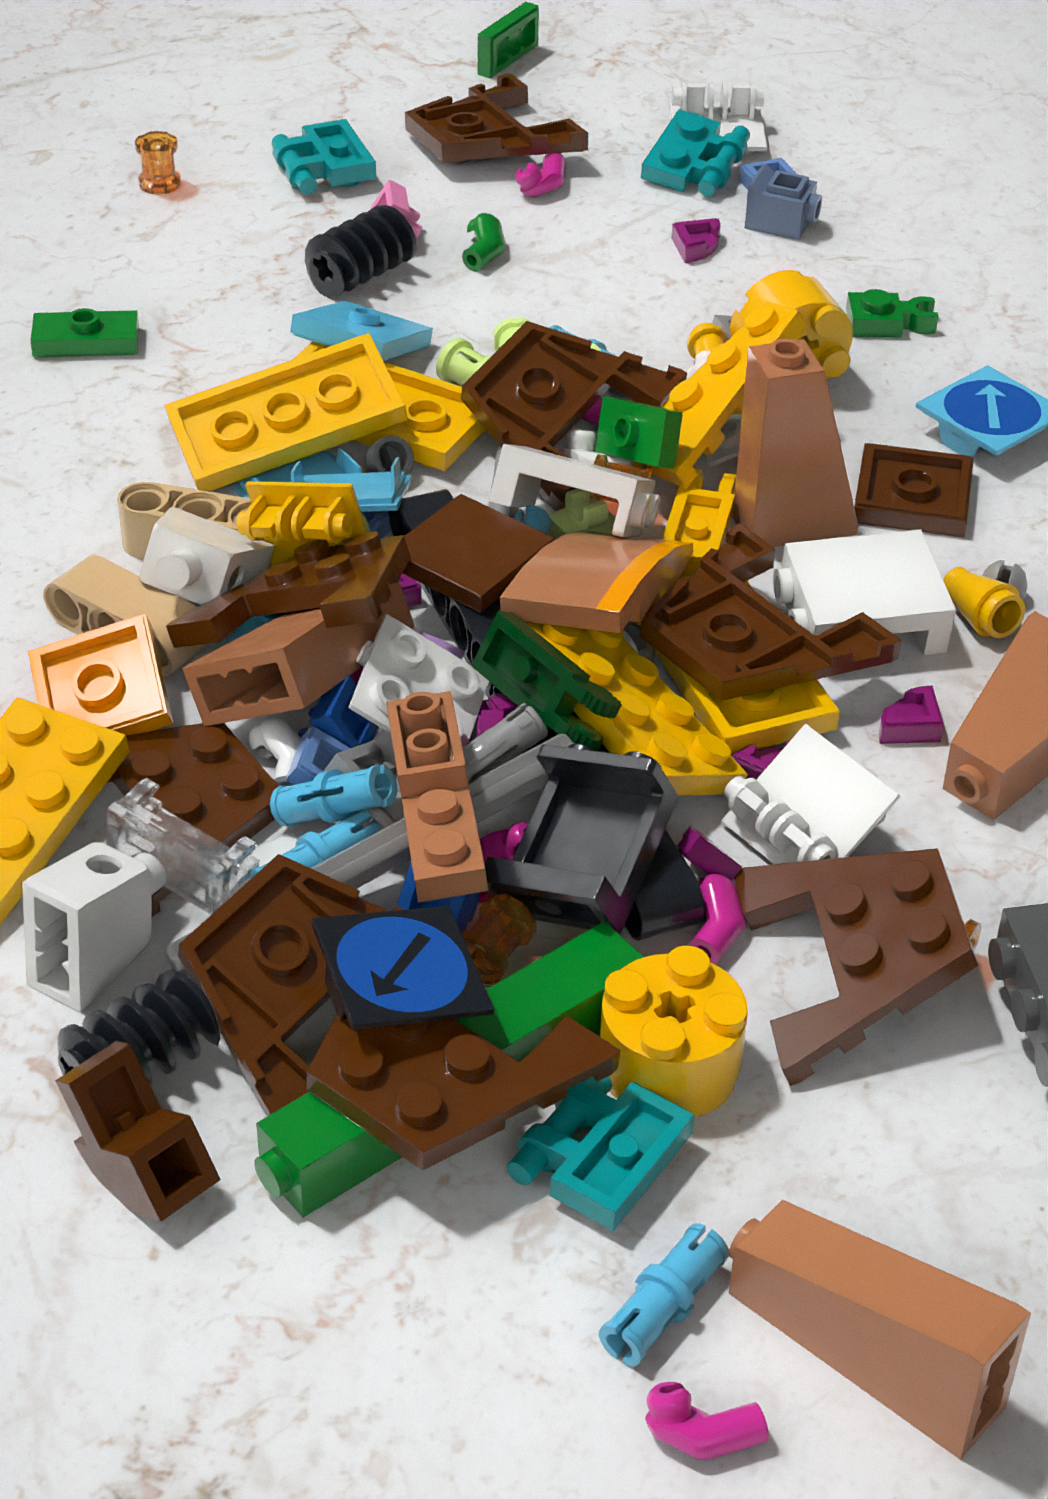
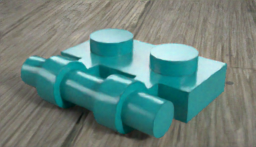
M678 109L643 161L641 179L683 193L689 183L694 182L698 184V190L702 195L713 196L716 190L723 188L730 179L732 165L739 163L747 152L750 131L746 127L738 125L732 132L720 136L721 122ZM707 156L711 157L708 161H704Z
M346 119L302 126V136L288 138L284 134H279L272 140V154L280 168L285 170L286 178L292 187L300 190L305 195L313 194L318 187L316 179L326 178L331 187H352L361 181L376 179V161Z
M592 1076L568 1088L566 1098L555 1103L556 1109L543 1124L535 1123L530 1126L519 1139L517 1144L519 1152L507 1164V1172L514 1181L528 1186L541 1171L549 1172L553 1169L556 1170L551 1176L550 1197L614 1232L693 1134L695 1114L634 1082H631L619 1098L615 1100L607 1095L613 1086L610 1077L608 1076L596 1082ZM589 1126L593 1127L580 1143L570 1138L578 1128L586 1129Z

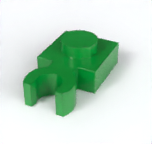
M870 289L865 292H848L846 313L852 324L853 337H902L903 329L918 334L936 333L939 316L938 312H934L935 299L932 297L919 296L909 301H900L898 293H888L880 289Z

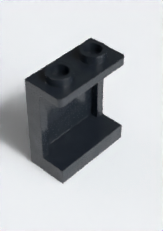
M543 744L536 758L547 772L548 782L513 859L506 860L487 857L484 864L488 891L486 892L505 915L589 930L605 921L621 935L679 796L662 771L660 764L646 754L634 751L626 752L624 755L597 752L581 744H570L567 747Z

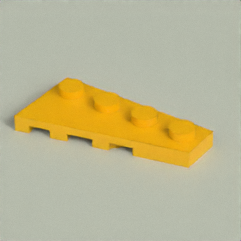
M768 301L763 306L753 310L745 319V324L727 342L714 348L708 355L707 361L688 380L674 387L669 395V399L661 406L662 408L683 412L674 469L655 467L635 461L634 467L687 489L698 475L692 466L703 452L710 455L714 454L725 439L720 429L732 414H742L748 346L770 344L778 339L799 340L809 327L799 310Z

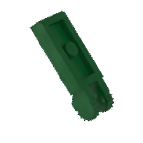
M497 612L471 665L517 706L522 703L531 706L540 716L547 730H554L557 734H566L572 743L587 746L597 752L604 741L603 736L587 722L571 715L577 702L584 704L594 714L604 718L608 717L609 719H614L622 706L621 701L612 696V693L606 688L589 681L591 677L514 613Z

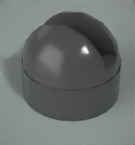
M393 435L385 436L375 441L367 450L364 459L366 470L368 473L391 472L396 457H399L401 471H405V475H407L413 467V452L408 443L402 438Z

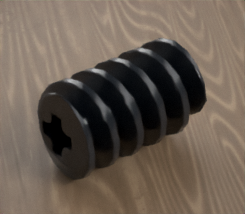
M377 205L368 212H363L353 219L346 220L337 227L330 228L324 234H318L310 239L305 249L307 273L312 284L320 294L327 298H338L343 294V291L349 292L356 288L358 284L367 283L372 279V276L378 277L385 273L387 269H394L401 262H407L412 259L417 250L416 237L407 219L397 209L388 205Z
M172 969L161 973L155 985L145 983L136 987L131 995V999L123 996L112 1000L107 1008V1013L97 1010L87 1014L82 1022V1027L76 1024L63 1027L57 1036L58 1063L62 1074L65 1075L116 1041L128 1043L131 1045L151 1085L152 1076L148 1066L149 1061L152 1060L165 1074L172 1073L176 1070L177 1065L172 1048L177 1047L187 1059L194 1060L200 1056L201 1052L197 1034L200 1033L209 1043L218 1046L220 1041L219 1025L215 1013L201 989L185 974Z

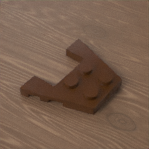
M511 73L498 76L497 86L485 90V85L481 83L469 87V97L453 102L452 97L446 96L405 112L406 130L437 158L446 163L455 164L474 159L583 152L588 150V132L570 118L524 127L504 111L503 108L528 104V86Z
M526 321L462 385L461 400L501 448L503 444L525 446L570 458L554 446L609 388H614L635 402L661 407L669 399V395L674 387L686 380L688 373L670 365L667 372L643 365V357L625 351L619 357L591 348L592 341ZM541 479L538 492L554 511L566 508V493L576 488Z
M741 523L734 525L726 533V542L718 550L711 548L700 559V568L688 580L681 578L645 614L641 621L640 637L721 701L892 663L899 658L901 639L864 612L819 635H813L747 586L744 582L774 568L776 549Z
M366 532L349 538L341 545L329 546V543L322 539L305 543L297 547L293 551L294 556L167 624L166 628L174 648L217 643L251 617L319 607L327 628L375 622L382 614L379 604L388 602L391 596L388 581L389 584L398 582L411 558L404 535L379 538L378 532Z
M199 723L126 735L130 752L107 782H113L163 845L148 852L159 860L167 876L165 885L151 896L152 917L161 911L159 901L174 889L178 888L185 892L201 879L200 869L222 852L230 856L275 820L271 812L270 799L273 790L278 787L277 783L225 723L209 726Z
M938 848L744 867L734 877L742 912L751 931L816 909L839 992L837 998L770 1020L781 1069L790 1086L798 1084L813 1075L814 1072L810 1065L832 1050L839 1047L845 1054L866 1040L864 1030L895 1009L902 1015L906 1014L979 966Z
M280 854L276 855L179 944L178 957L190 979L206 995L215 1013L220 1033L267 1116L309 1092L307 1090V1070L309 1065L285 1045L284 1042L331 998L325 984L326 962L311 925L312 918L388 911L360 898L359 890ZM463 938L472 960H474L478 947L471 941Z
M397 906V907H395L392 911L404 910V909H402V908H400L399 906ZM336 1015L307 1070V1090L423 1171L504 1130L507 1119L530 1107L538 1105L545 1109L565 1099L568 1088L592 1076L598 1082L612 1075L618 1069L620 1049L569 1016H566L522 1061H517L455 1019L352 1030L346 1015L341 1020Z

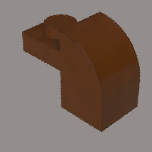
M116 1041L55 1080L82 1134L81 1137L74 1141L79 1153L98 1181L129 1211L162 1222L221 1180L191 1116L160 1107L130 1044Z

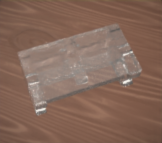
M148 778L143 779L119 802L116 800L108 807L106 845L132 858L142 852L153 855L165 869L167 880L164 887L212 915L250 880V871L259 867L260 860L251 855L258 843L245 836L229 848L163 809L162 802L152 797L158 790L159 785Z

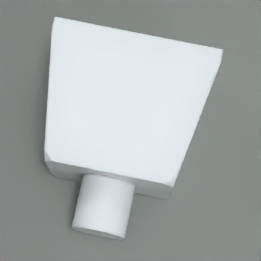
M171 507L153 527L140 570L139 580L150 586L203 605L268 570L275 545L262 540L250 541L246 535H241L236 530L176 507ZM239 566L237 579H234L231 577V575L234 572V570Z
M90 843L23 881L27 985L80 1013L84 1011L143 951L151 939V896L163 887L167 880L165 869L159 860L153 855L144 852L132 858L104 843Z

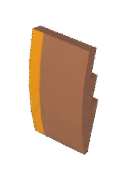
M584 530L564 534L544 546L521 568L500 596L501 611L514 613L525 622L621 633L628 621L641 622L647 611L677 583L693 554V543L638 536L620 537L611 533Z

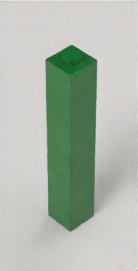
M603 921L486 989L495 1009L493 1015L458 1018L455 1020L517 1061H522L566 1016H569L600 1036L605 980L614 971L621 970L629 963L644 958V956ZM311 1092L256 1122L259 1156L254 1160L256 1173L265 1189L273 1197L279 1198L283 1195L303 1218L402 1158L401 1155Z

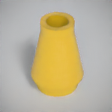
M964 567L953 568L944 577L943 581L953 604L980 636L1001 639L1011 635L1020 626L1025 615V603L1015 586L972 573Z

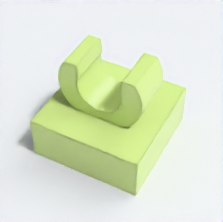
M578 488L566 493V508L548 514L550 517L548 535L554 537V540L564 534L581 530L612 534L616 518L608 511L607 503L604 500L597 501L594 497L590 498L589 491Z

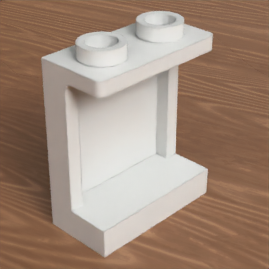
M503 444L489 497L490 502L509 507L535 506L541 479L617 499L619 507L612 529L613 535L620 537L641 536L644 527L652 528L660 504V495L653 493L656 481L530 447Z
M921 529L785 543L782 567L776 568L773 573L775 598L778 604L785 603L788 616L810 633L819 635L864 612L893 634L914 632L923 655L947 653L956 609Z

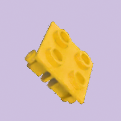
M249 481L245 484L251 505L247 511H241L238 514L237 530L241 535H246L250 541H261L263 539V541L275 545L270 560L271 567L294 556L293 551L305 543L322 539L326 540L329 546L341 545L349 538L367 532L353 484Z

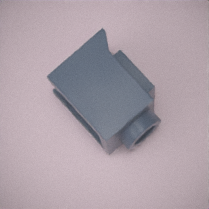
M763 163L748 185L744 228L800 240L810 223L816 224L821 212L822 195L816 194L817 181L809 180L808 176L780 170L775 172L767 164Z

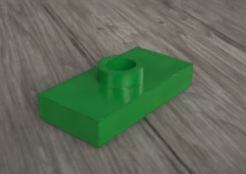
M524 2L478 33L477 75L491 79L538 46L539 5Z
M81 308L72 312L34 313L30 339L32 357L135 355L138 349V310L95 311L89 308Z
M603 396L595 451L655 467L674 469L683 412L626 399Z

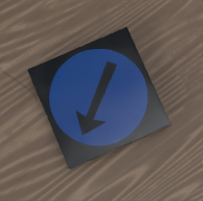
M449 906L312 918L311 925L326 962L325 984L339 1020L343 1019L346 1015L352 1030L493 1015L495 1009Z

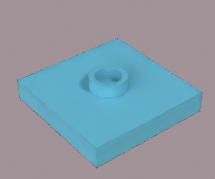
M341 301L293 314L290 332L294 336L326 346H332L370 333L383 361L430 346L433 328L348 301Z

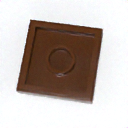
M865 443L854 504L857 522L859 524L904 530L921 529L922 532L964 537L974 457Z
M460 494L404 536L411 558L402 574L481 613L500 598L521 568L544 546L554 541V537Z

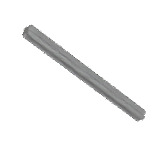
M558 734L469 782L476 824L546 786L548 774L536 758L541 745L567 747L575 743H572L566 734ZM405 817L313 866L311 869L358 889L411 860ZM191 933L172 942L166 948L167 957L172 969L185 974L188 978L190 977L178 957L179 944Z

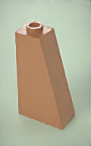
M778 339L770 344L748 346L732 518L736 524L741 523L773 547L785 546V543L856 535L858 531L857 517L825 371L804 339Z
M388 581L391 596L388 602L379 604L382 614L375 622L327 628L320 607L290 611L183 667L182 670L203 725L209 726L304 709L343 681L348 675L362 667L361 664L356 662L357 656L367 641L370 640L374 643L382 619L386 614L411 629L415 628L400 582L389 584Z
M1036 611L1026 618L950 744L942 789L992 820H995L1048 777V618Z
M785 1200L779 1202L761 1221L753 1218L746 1222L736 1234L729 1249V1257L733 1259L728 1294L961 1460L1006 1408L1031 1312L1019 1304Z

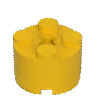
M782 270L762 278L745 293L749 300L745 303L740 313L736 309L733 313L730 323L731 337L745 324V319L753 310L763 306L768 301L799 310L809 326L800 339H804L825 371L826 379L838 377L848 369L851 362V357L848 353L853 339L851 321L822 284L813 276L812 278L803 276L796 270Z
M684 945L672 949L669 954L647 956L629 963L621 970L614 971L605 980L600 1037L620 1049L618 1069L609 1076L613 1085L610 1092L616 1099L619 1098L631 1082H634L698 1117L721 1106L733 1092L742 1066L748 1018L747 1001L741 987L734 978L719 966L711 963L709 956L702 949Z

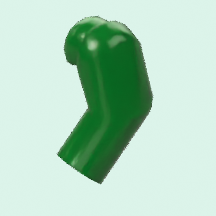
M489 213L478 214L467 226V233L474 231L476 237L471 239L474 244L462 253L463 263L471 271H479L506 249L501 223L498 218Z

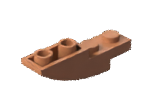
M451 691L435 694L418 692L410 694L404 699L386 701L418 903L488 891L486 870Z

